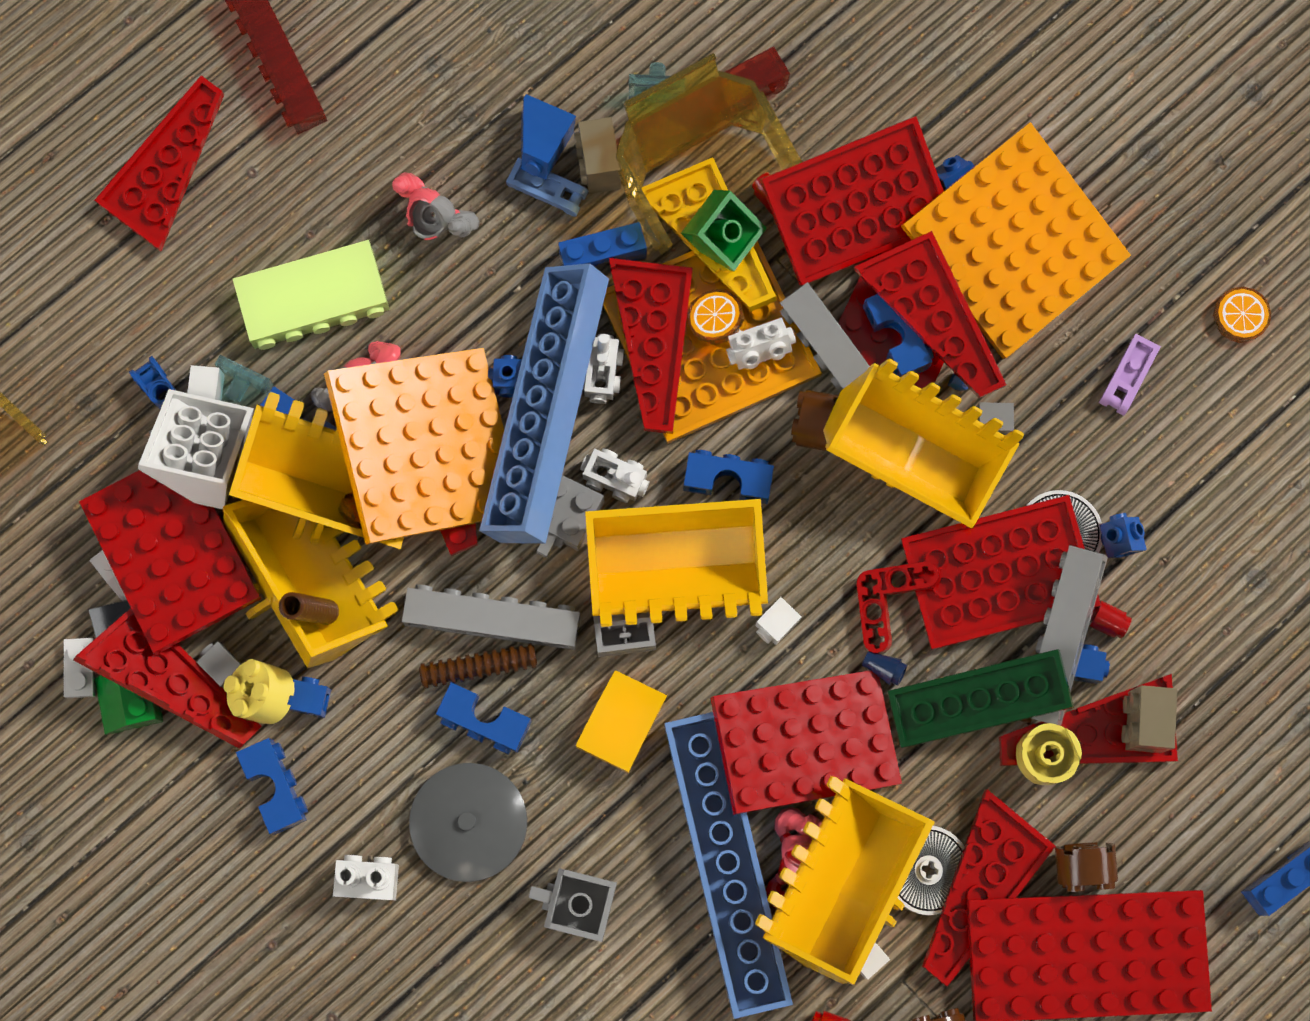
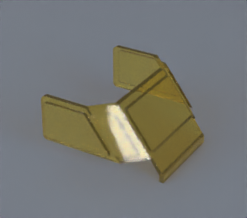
M714 53L624 102L628 121L625 124L616 152V160L620 168L618 173L632 211L655 251L659 250L662 255L672 247V242L642 191L647 172L730 126L762 134L782 170L802 162L763 91H759L753 80L718 71Z

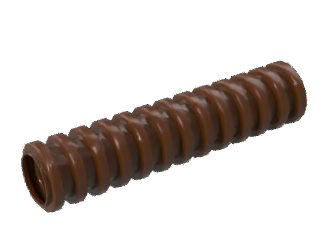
M289 592L283 595L279 601V611L287 619L329 625L334 623L339 616L338 605L330 599Z
M528 643L526 647H523V644L519 645V648L510 646V650L501 648L499 652L494 649L489 654L487 651H484L483 655L474 653L473 657H470L468 654L462 659L460 656H457L456 660L447 658L446 662H443L441 659L435 664L433 661H430L429 665L421 663L419 672L422 686L428 689L429 685L438 687V684L442 683L444 686L450 681L455 684L456 680L465 682V679L469 678L471 681L477 676L479 679H482L483 675L491 677L492 673H496L498 676L503 671H505V674H508L509 670L518 672L519 668L527 670V667L532 666V669H535L537 659L534 645Z

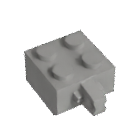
M562 475L546 544L539 545L537 554L548 559L554 547L561 548L563 544L579 551L587 537L585 511L601 510L604 504V495Z
M559 868L555 884L548 883L546 890L531 886L528 898L543 902L542 909L548 911L544 925L545 928L603 942L617 883Z

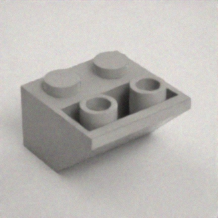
M650 612L637 613L636 625H626L625 614L612 615V626L601 627L600 616H593L598 657L656 650L654 626L650 621Z

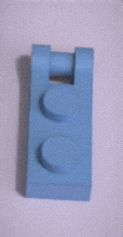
M520 158L517 159L506 181L507 186L557 207L574 217L577 216L580 210L579 204L581 200H585L589 192L585 187L550 172L546 180L538 176H532L521 169ZM565 191L572 194L569 200L562 198Z

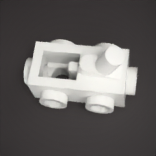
M782 318L744 331L734 326L732 330L727 332L730 348L726 349L731 365L737 364L739 370L743 368L754 369L761 362L769 359L780 360L785 354L792 352L791 344L796 343L792 328H786Z
M598 334L594 340L583 386L585 397H590V402L605 404L607 399L613 400V394L620 391L621 376H616L617 365H623L624 349H619V339H614L612 335ZM598 381H603L606 385L604 388L596 387L595 384Z
M594 448L591 456L588 454L585 456L580 470L584 471L583 479L587 480L586 485L600 492L603 488L613 492L612 497L624 503H628L629 499L636 501L638 495L641 497L645 495L650 481L645 480L647 471L643 470L644 466L633 460L624 462L617 458L618 455L605 448H602L601 451ZM603 467L608 472L607 475L600 476L597 474V470Z

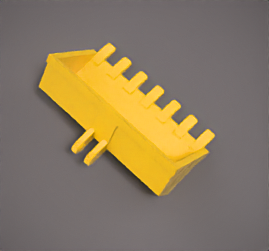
M270 392L264 407L256 405L229 495L299 517L293 534V538L297 540L303 535L307 520L316 522L310 537V544L317 545L324 525L364 538L362 528L349 522L341 512L343 505L355 503L338 430L337 428L333 430L324 427L328 411L318 408L313 421L309 422L300 419L304 403L294 400L288 414L278 412L276 408L280 395ZM404 538L379 543L401 549Z
M761 499L585 511L593 616H600L601 627L612 626V615L625 614L626 625H636L637 613L650 612L651 623L662 622V611L674 610L676 621H686L688 609H700L702 620L712 619V608L724 607L727 618L737 617V606L749 605L751 616L762 615V604H768Z
M247 500L223 506V524L257 581L255 587L258 593H262L265 600L246 612L248 619H253L272 607L307 668L336 660L364 640L388 627L385 620L397 613L399 609L395 602H390L379 609L375 605L373 599L385 592L386 587L382 581H378L365 588L361 578L374 570L370 561L366 560L353 568L348 558L361 550L362 547L358 540H352L341 547L336 537L344 533V531L324 525L317 545L310 544V537L316 522L307 520L303 535L297 540L293 538L299 519L297 516ZM289 592L330 599L338 605L339 616L334 623L329 625L291 620L281 615L278 608L279 601L283 595Z

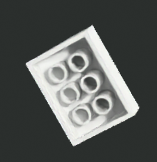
M169 389L138 464V469L194 503L223 509L229 497V491L250 427L254 408Z

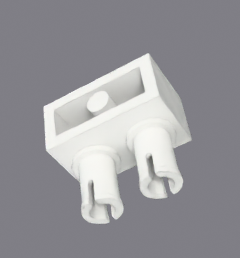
M345 855L344 861L336 860L333 896L396 900L399 865L391 864L392 858L374 857V862H362V856Z

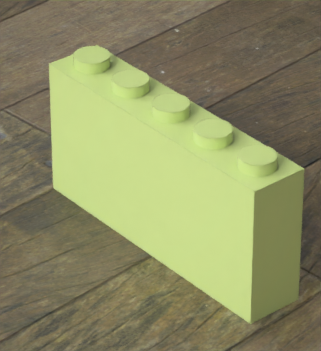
M369 240L233 278L249 341L255 349H269L274 347L275 343L284 340L287 342L297 341L303 338V335L312 332L314 334L325 333L330 330V327L339 324L341 326H349L355 324L357 319L367 316L368 318H377L382 316L385 311L390 310Z

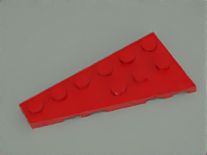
M202 75L94 200L100 207L160 252L163 249L224 97L223 91Z
M932 231L854 266L853 269L978 398L984 397L1007 385Z
M609 258L644 431L673 434L693 268Z
M131 608L73 659V661L239 749L262 727L258 722L234 716L228 707L227 692L181 646L175 644L157 655L154 654Z
M1172 674L1142 685L1173 688ZM1139 686L1068 711L1064 714L1061 724L1062 727L1072 731L1080 743L1082 755L1079 764L1177 762L1176 734L1175 749L1163 753L1125 750L1126 743L1122 742L1123 725H1127V713L1123 712L1124 696H1128L1129 691ZM1041 721L1000 736V766H1018L1016 747L1020 739L1029 730L1047 723ZM1046 750L1043 754L1045 759H1050L1054 755L1052 750Z
M988 789L984 790L922 964L924 969L945 986L950 984L970 958L966 900L1016 898L1056 847Z

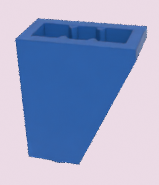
M526 94L523 99L521 119V169L532 176H538L546 180L574 133L576 115Z

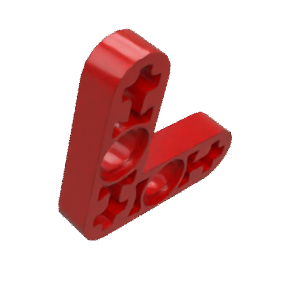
M919 562L867 570L859 575L857 579V593L863 642L868 651L883 654L892 645L887 595L935 588L941 581V572L936 565L930 562ZM926 568L934 573V576L930 577L929 583L919 578L914 579L916 585L912 586L913 577L910 570H913L915 575L924 574ZM896 572H903L906 575V583L902 587H894L891 582L892 576ZM869 577L878 582L877 585L873 586V595H880V599L865 601L866 596L871 597L870 589L864 587V583L869 581ZM873 604H878L882 610L881 616L876 620H870L867 616L868 607ZM883 624V628H877L879 636L885 640L880 643V648H877L876 645L871 644V640L876 637L875 629H869L868 625L878 626Z

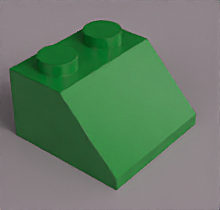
M713 190L681 234L699 252L728 270L735 271L767 227L731 191Z
M102 675L95 678L105 735L163 722L160 706Z

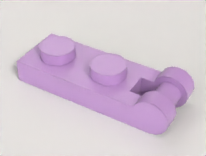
M1135 334L1102 394L1099 404L1105 407L1109 405L1117 409V413L1124 416L1161 346ZM1116 389L1126 393L1123 399L1114 395Z

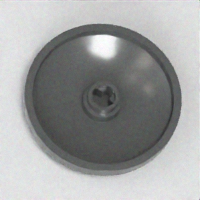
M476 763L452 765L430 777L418 791L413 801L409 818L412 843L422 861L439 875L461 882L485 880L507 868L517 857L524 844L528 825L525 803L516 786L498 770Z

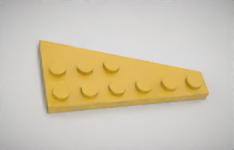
M713 157L636 189L638 195L750 311L777 301L754 247L748 252L736 270L730 271L699 252L681 234L713 190H728Z

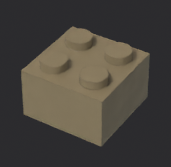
M612 117L578 122L579 132L574 133L581 184L587 185L588 194L621 189V169Z
M1141 685L1129 691L1128 696H1124L1123 712L1127 713V725H1123L1122 742L1126 743L1125 750L1163 753L1175 749L1177 688Z

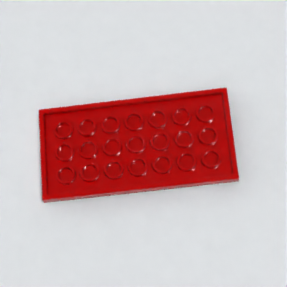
M1203 890L966 900L973 1021H1022L1212 1012Z

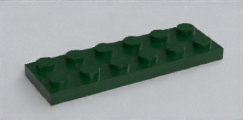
M1059 649L888 691L901 748L1074 708Z

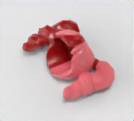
M793 807L782 809L776 816L774 830L782 843V859L778 873L768 882L765 889L767 898L771 891H775L784 897L786 891H782L780 887L781 885L788 884L781 880L779 875L784 867L796 873L801 862L792 856L791 852L796 844L808 850L813 839L804 833L803 829L808 821L819 827L823 819L820 820L812 814L806 816L799 809ZM795 830L798 834L791 835L789 832Z

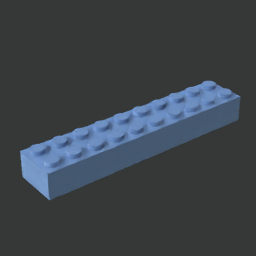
M590 263L545 267L479 530L499 543L546 544L609 281L608 277Z
M713 712L664 723L732 1016L736 1019L793 1005L780 948L762 938L765 932L755 925L760 914L771 920L772 915L767 901V894L747 812L733 815Z

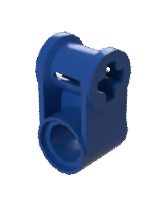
M150 356L149 361L136 371H129L137 385L160 410L164 400H158L159 395L169 389L177 391L153 356Z

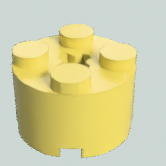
M249 659L242 663L232 675L225 679L223 686L225 692H227L228 707L234 716L262 724H274L280 721L287 714L291 706L287 705L289 696H294V682L288 671L254 659Z
M1052 723L1043 724L1029 730L1023 735L1016 747V760L1020 771L1031 782L1039 785H1053L1072 777L1079 766L1082 755L1081 746L1075 734L1067 728ZM1046 750H1052L1054 753L1050 759H1045L1043 756Z

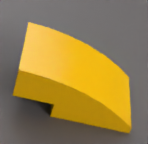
M615 670L576 744V748L629 774L667 695Z

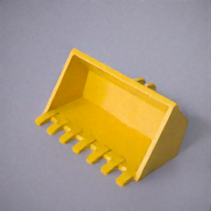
M887 359L880 366L876 363L868 367L867 371L841 390L823 430L827 442L826 450L870 473L872 478L883 480L887 486L891 488L896 487L960 523L973 528L1019 446L1018 442L1023 439L1024 433L1015 429L1007 435L1001 434L998 430L1003 426V421L997 418H993L983 424L977 420L982 415V410L976 406H972L965 412L956 409L961 403V398L952 394L943 401L935 396L939 393L940 386L935 383H930L923 389L915 386L914 384L918 381L919 375L913 371L907 372L902 377L895 375L892 372L897 368L898 363L892 359Z
M831 776L827 782V787L836 793L832 803L830 804L824 799H819L815 805V809L825 816L821 825L818 827L812 822L808 821L803 832L813 840L808 850L797 844L794 846L791 854L801 863L796 873L785 867L782 869L779 878L787 883L789 887L784 897L775 891H771L767 901L776 907L777 910L772 920L760 914L755 925L765 932L762 938L780 948L803 966L839 983L854 985L884 924L894 927L897 922L889 915L891 909L902 911L905 906L897 897L935 822L844 778L842 782L837 777Z

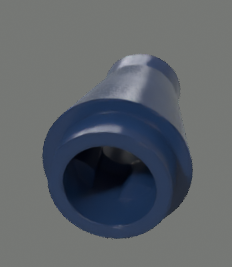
M868 651L862 663V667L871 670L887 684H895L897 686L901 683L908 666L902 663V659Z

